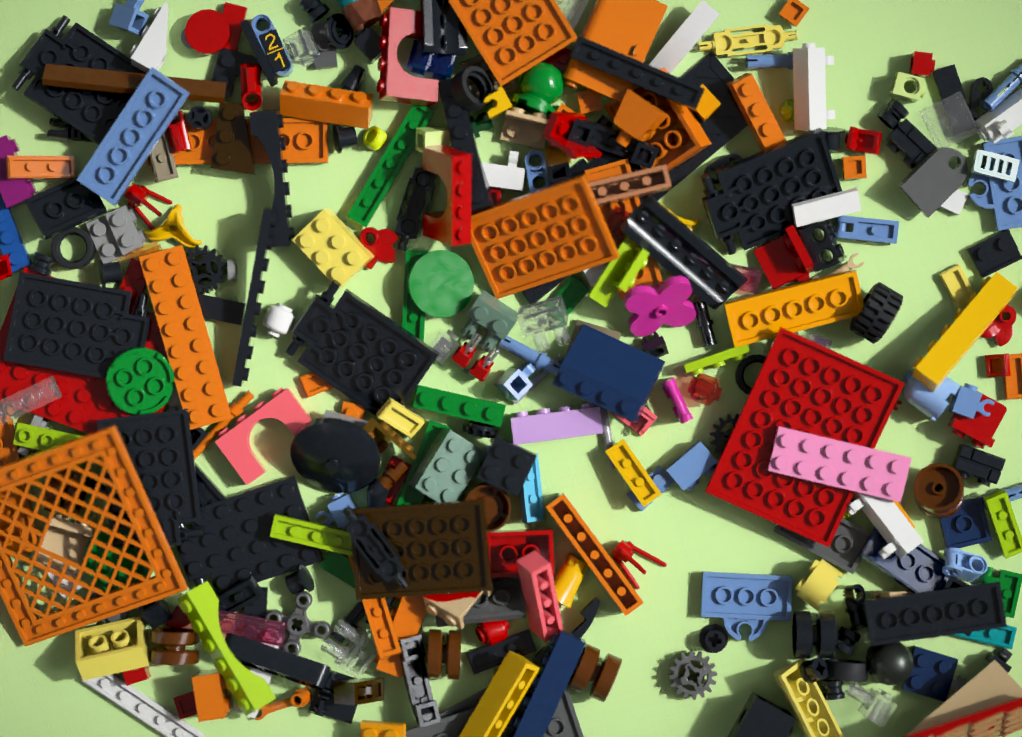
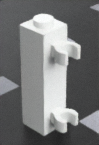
M802 43V48H793L795 130L827 129L826 119H835V110H826L825 65H834V56H825V47H816L815 43Z
M1022 88L1002 101L992 112L988 111L975 121L979 128L977 133L981 139L995 144L1003 137L1007 139L1014 134L1013 130L1022 124Z
M510 151L508 166L482 162L490 188L522 192L525 168L517 167L519 152Z
M854 492L852 497L855 501L847 507L846 511L852 516L862 509L888 543L887 546L879 551L883 559L890 556L893 552L901 559L923 542V539L893 500Z

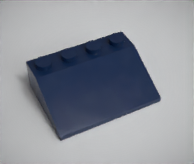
M583 324L559 368L553 385L637 423L665 361Z

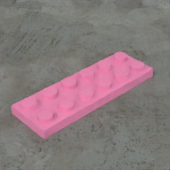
M778 426L767 470L901 502L912 458Z

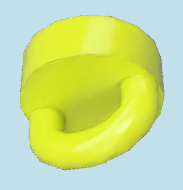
M377 126L370 127L363 136L364 145L374 151L381 149L387 141V134Z

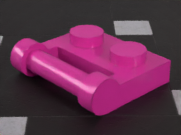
M672 377L662 383V388L667 399L671 398L675 405L672 409L676 418L679 419L681 424L692 420L691 412L687 408L675 379Z

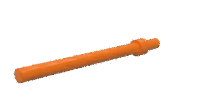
M249 390L237 403L234 402L229 407L232 418L218 422L193 451L194 460L217 437V434L223 431L235 417H239L244 412L243 408L255 397Z

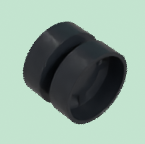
M794 611L792 621L794 658L810 659L812 646H815L818 658L834 659L835 648L838 642L837 624H835L834 612L818 611L815 623H812L810 611Z

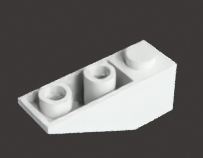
M166 2L162 8L158 7L152 17L154 19L151 26L147 25L141 34L142 41L139 45L135 44L130 52L131 64L146 73L149 72L151 67L160 71L166 61L169 12L168 3Z

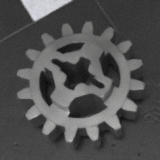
M692 650L689 651V656L682 652V659L674 658L676 665L669 666L673 673L668 674V678L674 679L670 685L671 687H678L675 691L677 694L684 692L683 697L685 699L689 694L693 700H696V694H700L704 698L705 690L710 693L712 691L709 685H716V681L712 677L717 676V672L711 671L715 664H708L710 657L702 658V652L700 651L696 656ZM691 660L699 661L704 665H693ZM684 665L683 673L678 677L679 668ZM688 666L694 672H698L696 674L697 684L691 677L687 678L690 675ZM706 673H708L707 680L702 686V678L704 675H706ZM689 684L694 686L695 689H687L682 685Z

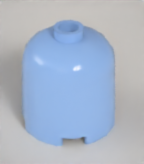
M909 370L902 380L905 382L903 387L904 399L928 418L935 421L948 406L947 400L950 396L957 393L960 384L946 377L938 388L932 392L912 376L913 371Z

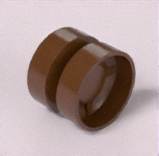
M489 483L475 486L467 494L465 500L485 499L487 532H493L502 528L508 521L511 513V501L507 492Z
M586 644L572 673L568 687L582 693L587 685L591 683L590 697L604 702L614 684L622 659L608 653L603 661L599 663L600 649Z

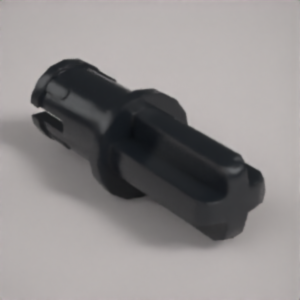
M358 602L347 617H343L344 620L336 630L332 632L331 635L338 642L343 643L354 628L357 629V624L365 616L366 613L362 602Z

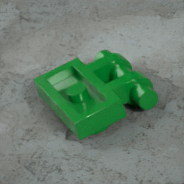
M988 566L987 571L980 576L979 581H981V584L1000 582L1005 617L1014 618L1022 583V574L1000 569L998 578L992 577L994 568Z

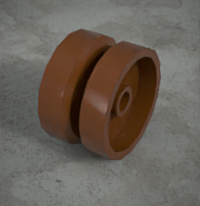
M943 463L930 464L921 469L916 475L914 482L915 502L920 511L928 517L942 519L952 516L960 509L964 499L963 479L956 469Z
M68 468L55 473L65 477ZM71 470L68 479L80 483L83 474L75 471L72 475ZM89 476L86 477L85 482L83 484L84 486L88 487L90 483ZM51 477L48 486L60 490L63 481ZM66 483L63 493L74 497L78 488ZM81 490L78 499L84 501L87 492ZM46 491L44 501L54 505L57 495ZM61 497L58 507L69 511L72 501ZM75 504L72 513L78 515L82 506ZM44 506V510L51 512V508Z
M155 628L150 630V642L163 646L154 647L150 650L149 662L165 665L199 663V650L193 647H186L200 642L199 635L193 629Z
M430 629L429 643H427L426 647L428 679H439L442 675V665H446L447 679L459 680L461 630H449L447 633V644H443L442 630Z

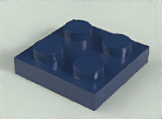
M980 496L963 500L962 506L955 514L948 518L939 519L946 549L963 548L992 541Z
M914 646L912 652L913 669L911 675L903 682L902 689L946 702L959 659Z

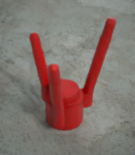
M133 184L125 193L124 198L129 201L128 205L135 210L149 229L153 230L155 227L139 207L144 205L159 217L162 216V213L146 201L148 199L146 194L170 205L172 201L147 189L144 185L139 187Z
M622 540L611 554L615 556L613 560L619 564L636 589H639L640 586L623 561L625 563L629 561L642 574H646L647 571L632 558L633 551L663 567L667 566L665 562L636 547L630 541L626 543Z

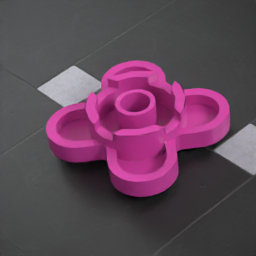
M675 276L666 281H660V285L650 287V285L636 286L628 290L624 295V302L627 310L633 313L628 321L632 334L648 336L657 331L663 324L673 327H682L690 324L696 317L694 305L687 300L692 293L690 281L686 277Z

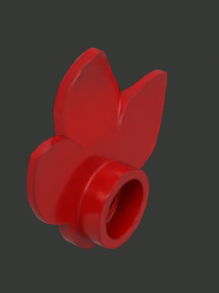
M368 227L361 231L359 240L375 256L366 265L368 269H372L377 260L385 263L395 262L396 253L392 244L399 239L395 232L386 228L377 230L373 227ZM369 234H372L374 236V241L372 243L367 241V236Z
M1006 305L980 337L990 338L995 336L998 346L1001 347L1007 344L1013 336L1012 325L1017 317L1014 308ZM1003 312H1007L1009 314L1008 320H1003Z

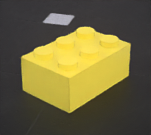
M330 208L323 209L292 239L331 282L336 280L341 284L339 289L344 287L375 257Z
M141 616L75 631V660L83 681L149 666L148 633Z

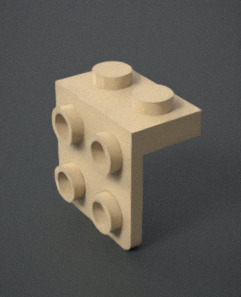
M55 514L41 548L81 565L94 529L89 528V525L78 520L76 523L67 521L68 517ZM39 552L36 561L47 565L50 556ZM53 559L51 564L52 567L62 570L65 563L57 559ZM68 565L66 571L77 573L79 569Z

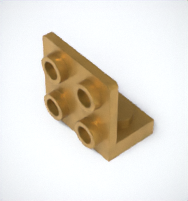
M371 418L363 427L376 442L380 453L384 452L392 441L414 461L418 458L412 453L415 449L383 420L378 423L375 419Z

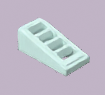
M977 149L974 152L970 173L1015 182L1020 160ZM982 158H986L984 169L981 168ZM991 159L995 160L993 171L989 170ZM999 161L1003 162L1001 173H997ZM1008 163L1012 164L1010 176L1005 175Z

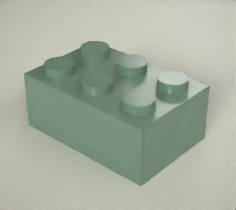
M442 427L407 485L436 503L458 501L486 452L452 430Z

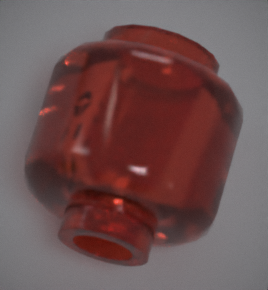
M700 373L696 377H692L687 393H690L692 400L705 405H711L714 400H719L722 388L719 387V380L717 378Z

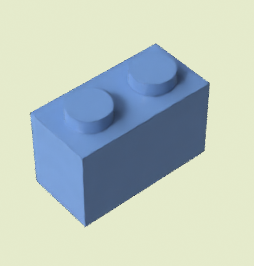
M698 441L665 470L683 491L686 488L690 491L699 483L697 480L703 474L708 476L715 470V464L718 461L702 442Z

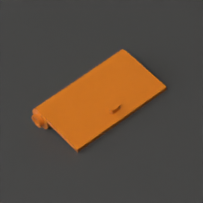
M596 0L581 37L644 62L668 6L656 0ZM572 58L562 77L566 81L565 85L577 90L578 87L584 86L619 103L622 102L627 90H632L633 84Z

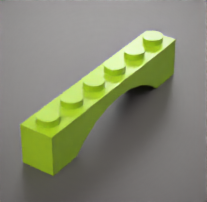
M206 581L179 597L178 601L181 610L188 616L193 630L199 635L204 649L210 654L215 668L223 676L226 687L234 695L239 709L244 712L245 716L275 700L276 697L266 680L246 669L229 650L219 625V600L209 582Z

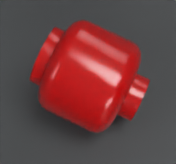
M507 620L477 623L475 632L482 644L485 643L488 646H493L508 637L507 630L510 629V625Z

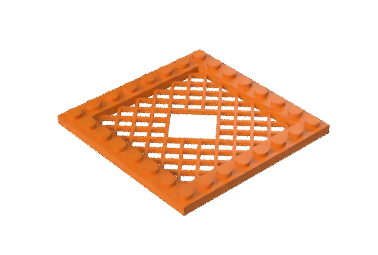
M115 425L0 467V492L7 490L5 498L0 497V503H2L0 519L11 523L8 533L0 530V535L6 537L3 543L0 536V595L25 647L187 590L188 586ZM102 456L103 461L97 459L96 457ZM88 461L86 469L76 466L79 463ZM92 462L104 466L100 476L89 471ZM68 468L65 477L55 473ZM72 469L83 474L80 483L68 479ZM107 469L113 482L104 478ZM48 475L45 484L35 480ZM87 476L98 480L95 490L83 485ZM51 477L63 481L60 490L48 486ZM102 482L113 487L110 496L98 492ZM27 483L25 491L15 488L16 486ZM66 483L78 488L74 497L63 493ZM31 484L42 488L39 498L28 494ZM116 489L122 502L113 498ZM46 490L57 495L54 505L43 500ZM81 490L93 494L89 504L78 499ZM11 491L22 496L19 505L8 501ZM96 496L107 501L104 510L93 506ZM61 497L72 501L69 511L58 507ZM26 498L37 502L34 512L23 508ZM111 503L122 507L119 517L107 512ZM75 504L87 508L84 517L72 513ZM6 505L17 510L14 519L3 515ZM40 505L52 509L49 518L37 514ZM90 510L102 515L98 524L87 519ZM125 510L127 511V514L131 522L122 519ZM55 511L96 528L82 565L41 548ZM20 512L32 516L29 525L17 521ZM105 516L117 521L113 530L102 526ZM35 518L46 522L43 532L32 528ZM120 523L131 527L128 537L117 533ZM15 525L26 530L23 539L12 535ZM100 530L111 535L108 544L96 540ZM134 530L136 531L140 542L131 539ZM30 532L41 536L38 546L26 541ZM114 537L126 541L123 550L111 546ZM10 539L21 544L18 553L6 548ZM129 543L141 548L137 557L126 553ZM94 544L105 548L102 558L91 553ZM24 545L36 550L32 559L21 555ZM109 551L120 555L117 564L105 560ZM143 551H145L149 562L140 559ZM39 552L50 556L47 566L36 561ZM9 555L16 557L14 563L12 562ZM123 557L135 561L132 571L120 566ZM88 558L100 562L97 571L85 567ZM19 559L30 564L27 573L16 569ZM53 559L65 563L62 572L51 568ZM138 563L150 568L147 577L135 573ZM103 564L115 569L111 578L100 573ZM68 565L80 570L77 578L65 574ZM33 566L45 570L42 579L30 575ZM83 571L94 576L91 585L80 581ZM118 571L130 575L126 584L115 580ZM152 571H154L155 576L150 577L151 574H152ZM48 572L59 576L56 586L45 581ZM19 575L25 577L23 584ZM133 577L141 580L130 584ZM98 578L109 582L106 592L94 587ZM28 579L39 583L36 593L25 588ZM63 579L74 583L71 592L60 588ZM112 584L121 587L119 589L110 591ZM78 585L89 589L86 599L74 594ZM43 586L54 590L51 599L40 595ZM92 591L100 594L99 596L90 598ZM57 592L69 597L66 605L54 601ZM28 595L34 597L32 603H31V601H30ZM72 598L77 601H80L79 603L70 605ZM37 599L49 604L46 612L34 608ZM52 606L59 608V610L50 612Z

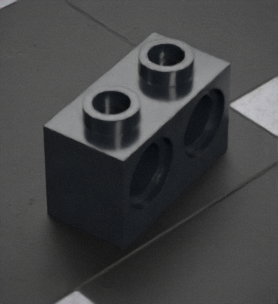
M828 219L799 230L804 246L813 262L815 272L844 261L843 256H845L843 247L841 244H837L834 237L837 235L833 223L828 222ZM817 228L824 232L822 241L815 238L814 233ZM825 249L831 251L833 255L831 261H826L823 258V251Z

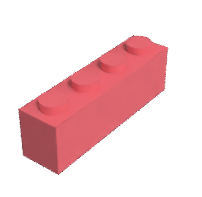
M533 551L516 562L530 630L544 642L551 640L554 633L558 634L560 629L563 630L551 564L539 553Z

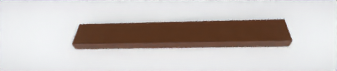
M46 64L42 83L49 86L134 94L147 74ZM167 76L190 92L186 100L224 104L227 82Z

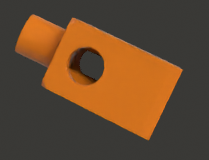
M628 89L613 120V123L622 129L615 140L627 147L633 137L639 141H645L667 118L668 114L637 92Z

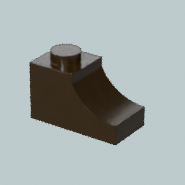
M384 678L334 681V704L360 705L384 700Z

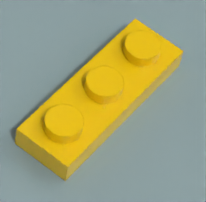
M624 439L605 451L643 507L662 495Z

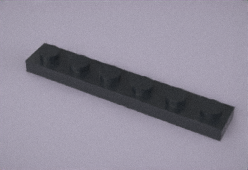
M579 36L570 56L576 61L695 111L705 91V88Z

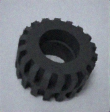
M881 282L876 283L863 299L864 307L856 317L852 318L850 323L851 331L873 344L878 342L886 333L903 302V295Z

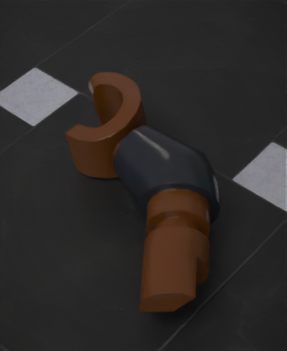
M403 462L395 469L389 466L385 470L386 474L384 476L380 475L377 479L374 478L367 488L368 507L385 506L387 495L393 486L392 483L394 481L397 482L409 470Z

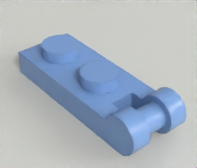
M843 215L835 218V222H837V235L834 236L835 238L897 244L899 221ZM846 223L853 224L852 232H845Z

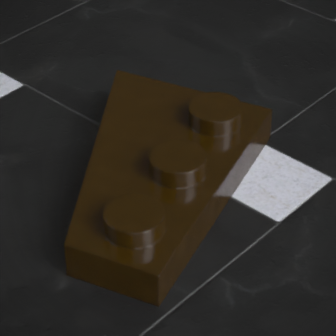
M220 103L211 169L256 175L243 104Z

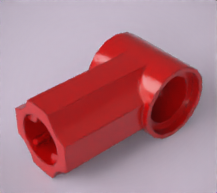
M241 64L242 104L245 109L254 111L260 108L262 104L260 64ZM249 94L257 96L254 102H248L245 98Z
M181 110L178 111V122L176 124L170 123L166 129L172 153L192 149L185 124V115Z

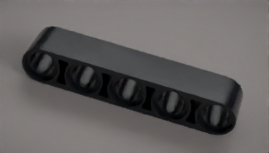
M226 634L224 640L229 650L242 665L313 689L324 690L331 671L329 666L236 634Z

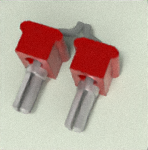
M476 333L469 343L465 342L462 347H458L451 358L463 368V372L466 374L470 372L478 380L484 381L494 364L492 361L500 350L498 348L493 354L497 348L493 347L487 356L483 355L480 360H476L471 369L466 370L467 365L473 358L472 355L476 351L474 347L482 338L480 335L472 345L479 333Z

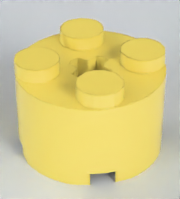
M817 559L808 570L811 575L807 580L802 578L795 588L798 591L796 596L817 611L821 608L817 604L819 602L825 603L838 585L839 581L836 578L844 576L843 573L823 559L821 561Z

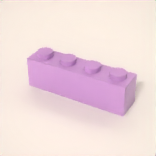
M594 403L581 404V409H572V405L559 407L558 412H550V408L537 410L535 415H528V411L514 413L515 417L510 418L513 442L516 445L603 433L600 406L595 407Z

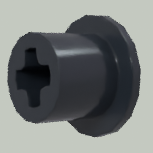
M333 125V140L338 154L344 148L357 146V135L354 127L339 129L337 125Z
M836 127L822 129L829 150L840 149V134L845 133V129Z
M99 259V274L103 287H106V283L122 281L119 261L103 263L102 259Z
M302 564L297 567L296 572L285 577L286 585L292 594H297L305 589L308 592L314 590L313 578L309 570Z
M710 624L702 629L699 641L705 651L717 653L726 647L728 635L722 626Z

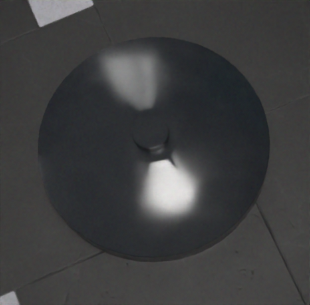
M319 418L307 422L296 432L290 448L291 460L297 472L310 484L335 493L355 492L368 486L376 477L381 460L379 448L369 433L352 422L338 418Z

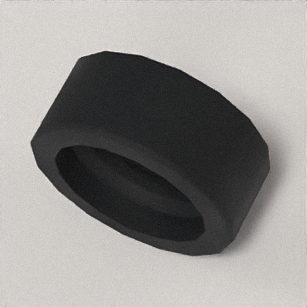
M469 66L455 74L452 79L451 88L453 96L462 108L468 111H478L493 101L491 99L489 102H484L487 96L495 92L494 83L484 69L478 66ZM467 78L471 79L478 87L480 100L475 98L469 91Z
M73 227L54 236L51 243V253L55 261L62 267L69 269H81L87 266L94 258L96 251L91 235L86 230L78 227ZM69 235H78L86 243V253L78 261H69L61 253V242Z
M750 355L738 364L735 371V381L739 389L745 394L749 395L752 389L744 380L746 367L757 362L763 364L766 356Z
M847 659L825 660L829 671L826 678L841 681H867V662Z

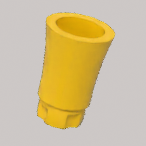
M571 555L554 578L557 600L568 608H571L574 596L585 576L583 574L588 568L586 563Z

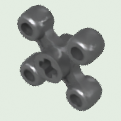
M301 591L296 594V610L293 614L284 615L279 610L272 609L265 615V622L268 626H283L288 629L289 638L283 646V651L298 655L301 651L300 638L304 633H312L317 638L324 639L331 632V626L328 622L323 620L313 622L307 617V609L313 602L312 595L307 591ZM305 596L307 603H301L300 597ZM276 615L278 620L273 622L270 616ZM295 618H297L298 621L300 619L303 621V624L301 625L302 629H299L298 627H293V624L295 623ZM324 626L326 632L320 633L318 627ZM289 645H295L296 651H290Z

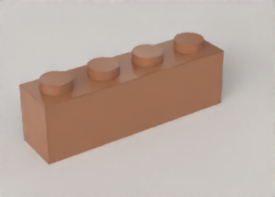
M667 165L589 183L598 206L671 190L672 187Z

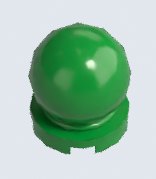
M540 62L522 74L520 81L521 93H514L511 103H518V108L531 114L534 112L544 113L547 115L546 119H549L551 113L555 112L551 104L555 103L563 93L564 80L561 72L552 64Z

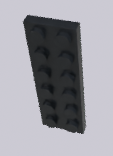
M999 581L864 600L870 646L1007 627Z

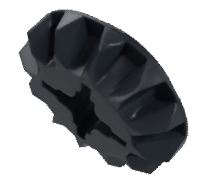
M332 14L331 17L327 18V24L324 26L327 30L324 36L329 37L328 44H332L334 49H346L353 41L354 31L343 14ZM335 28H337V30L340 32V34H343V35H339V36H338V32H336Z
M476 421L463 423L462 430L474 436L495 438V435L498 433V430L489 424Z

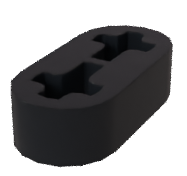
M980 77L971 84L969 108L974 120L988 112L983 104L981 107L986 112L982 113L981 116H978V112L974 111V108L979 106V101L985 100L992 93V83L985 77ZM983 82V86L987 87V90L983 91L982 97H980V90L976 89V86Z
M731 153L705 168L703 174H710L709 169L715 171L730 163L729 158L737 159L738 161L743 158L737 153ZM711 178L713 185L719 183V180L715 181L714 178Z

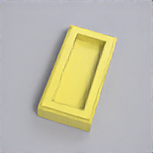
M957 264L938 275L958 311L960 308L965 310L969 305L967 300L974 293V290L960 264Z
M389 398L376 413L377 418L409 438H412L425 423L422 417L392 398Z

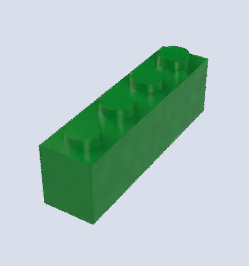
M418 385L413 407L501 427L506 405Z

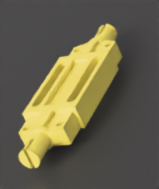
M769 24L725 29L724 32L713 33L712 41L698 42V45L703 46L699 47V51L713 50L715 56L727 55V57L769 53L773 49L783 48L784 41L797 40L798 36L796 35L797 30L783 32L781 25L769 26ZM764 29L763 32H746L739 35H730V32ZM766 47L764 50L732 53V50Z

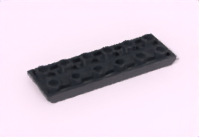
M420 0L422 52L465 56L467 52V30L448 0Z
M651 195L619 224V228L638 246L649 252V255L672 275L686 277L690 281L692 292L712 309L716 310L748 281L742 273Z

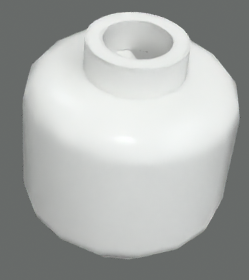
M279 303L276 306H269L263 319V325L268 328L267 333L278 338L280 334H289L296 319L292 313L293 309Z

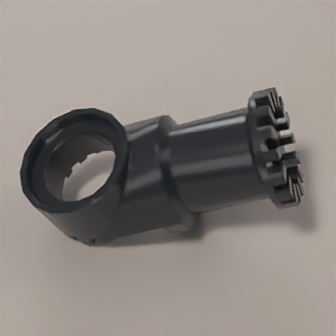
M860 584L846 586L843 596H845L844 600L847 605L845 612L849 615L851 630L860 629V626L861 629L867 627V620L863 611V602L866 598L864 588ZM853 590H855V593L857 594L856 600L853 597Z

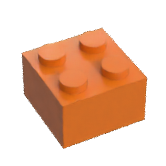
M217 669L199 671L192 676L198 722L226 718L233 708L232 695H228L226 682Z

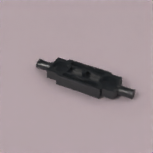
M422 167L415 168L412 178H409L396 219L398 223L395 232L401 236L396 249L401 250L402 247V251L405 252L409 239H417L419 229L423 228V219L421 223H418V218L425 202L426 193L429 189L431 190L424 213L428 212L436 187L434 183L437 174L423 170ZM414 184L412 194L407 203L408 207L405 216L401 217L410 185Z
M350 505L344 508L342 512L350 521L345 529L351 535L350 539L374 571L380 574L386 583L395 580L402 590L408 587L410 584L402 576L406 567L399 560L401 556L375 522H371L365 514L357 516ZM372 528L380 536V538L383 540V542L386 544V546L389 548V550L392 552L394 556H391V554L388 552V550L385 548L382 542L372 531ZM358 539H359V540L362 542V544L365 546V550H364V548L361 546V544L358 542ZM371 557H373V558L375 559V561L378 563L379 567H377V565L374 563V561L371 559Z

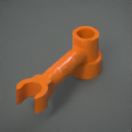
M301 687L291 697L260 708L262 715L255 718V720H261L267 714L286 707L306 706L310 703L312 694L309 689Z

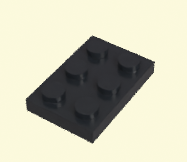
M79 176L25 200L26 206L45 240L107 212L100 196L77 181Z

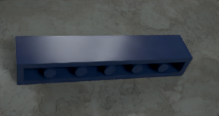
M562 629L559 630L558 634H553L549 643L552 646L549 654H544L540 666H542L539 675L536 674L530 685L533 687L531 694L525 695L521 705L524 709L521 716L516 715L512 727L515 729L512 735H507V737H544L586 645L585 639Z

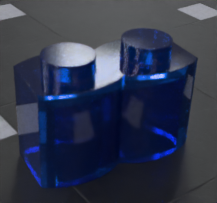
M414 40L407 66L412 68L411 72L424 76V72L433 74V79L445 81L446 78H452L458 55L423 53L422 41Z

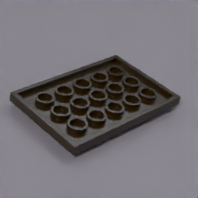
M485 499L351 508L357 516L365 514L371 522L374 521L401 556L399 560L406 567L402 576L410 584L402 590L395 580L386 583L383 577L374 571L351 540L356 600L492 590ZM372 528V531L382 542V544L385 546V548L388 550L391 556H394L392 552L389 550V548L386 546V544L383 542V540L380 538V536ZM358 539V542L361 544V546H362V547L364 548V550H365V546H364V545L362 544V542ZM371 557V559L374 561V563L377 565V567H379V565H378V563L375 561V559H374L373 557Z

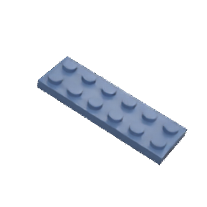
M151 67L77 178V181L115 206L190 95V92L154 67Z

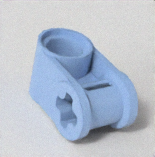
M947 548L944 550L945 566L942 568L944 575H952L967 582H972L987 571V562L980 555L968 553L959 548Z

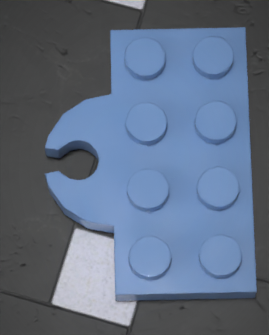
M1022 136L1001 139L995 144L990 141L981 143L983 151L1020 160L1015 182L971 173L967 181V187H972L975 183L979 182L984 185L985 190L982 195L973 193L968 196L976 206L983 209H993L996 231L1022 227ZM991 159L990 162V171H993V166L995 160ZM999 161L997 173L1002 171V161ZM1008 163L1005 175L1010 176L1011 163Z
M703 571L700 616L723 618L724 627L727 632L737 640H741L739 627L742 624H749L751 632L748 635V641H752L762 635L767 627L768 620L791 621L793 576Z

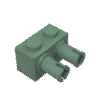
M483 290L467 313L470 319L460 333L464 337L470 330L466 339L471 340L482 325L489 331L479 343V346L483 349L489 343L485 351L490 352L500 338L503 340L506 338L521 314Z

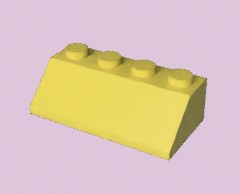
M805 659L786 664L773 673L804 737H844L817 682L806 683L802 679L800 665L806 661Z

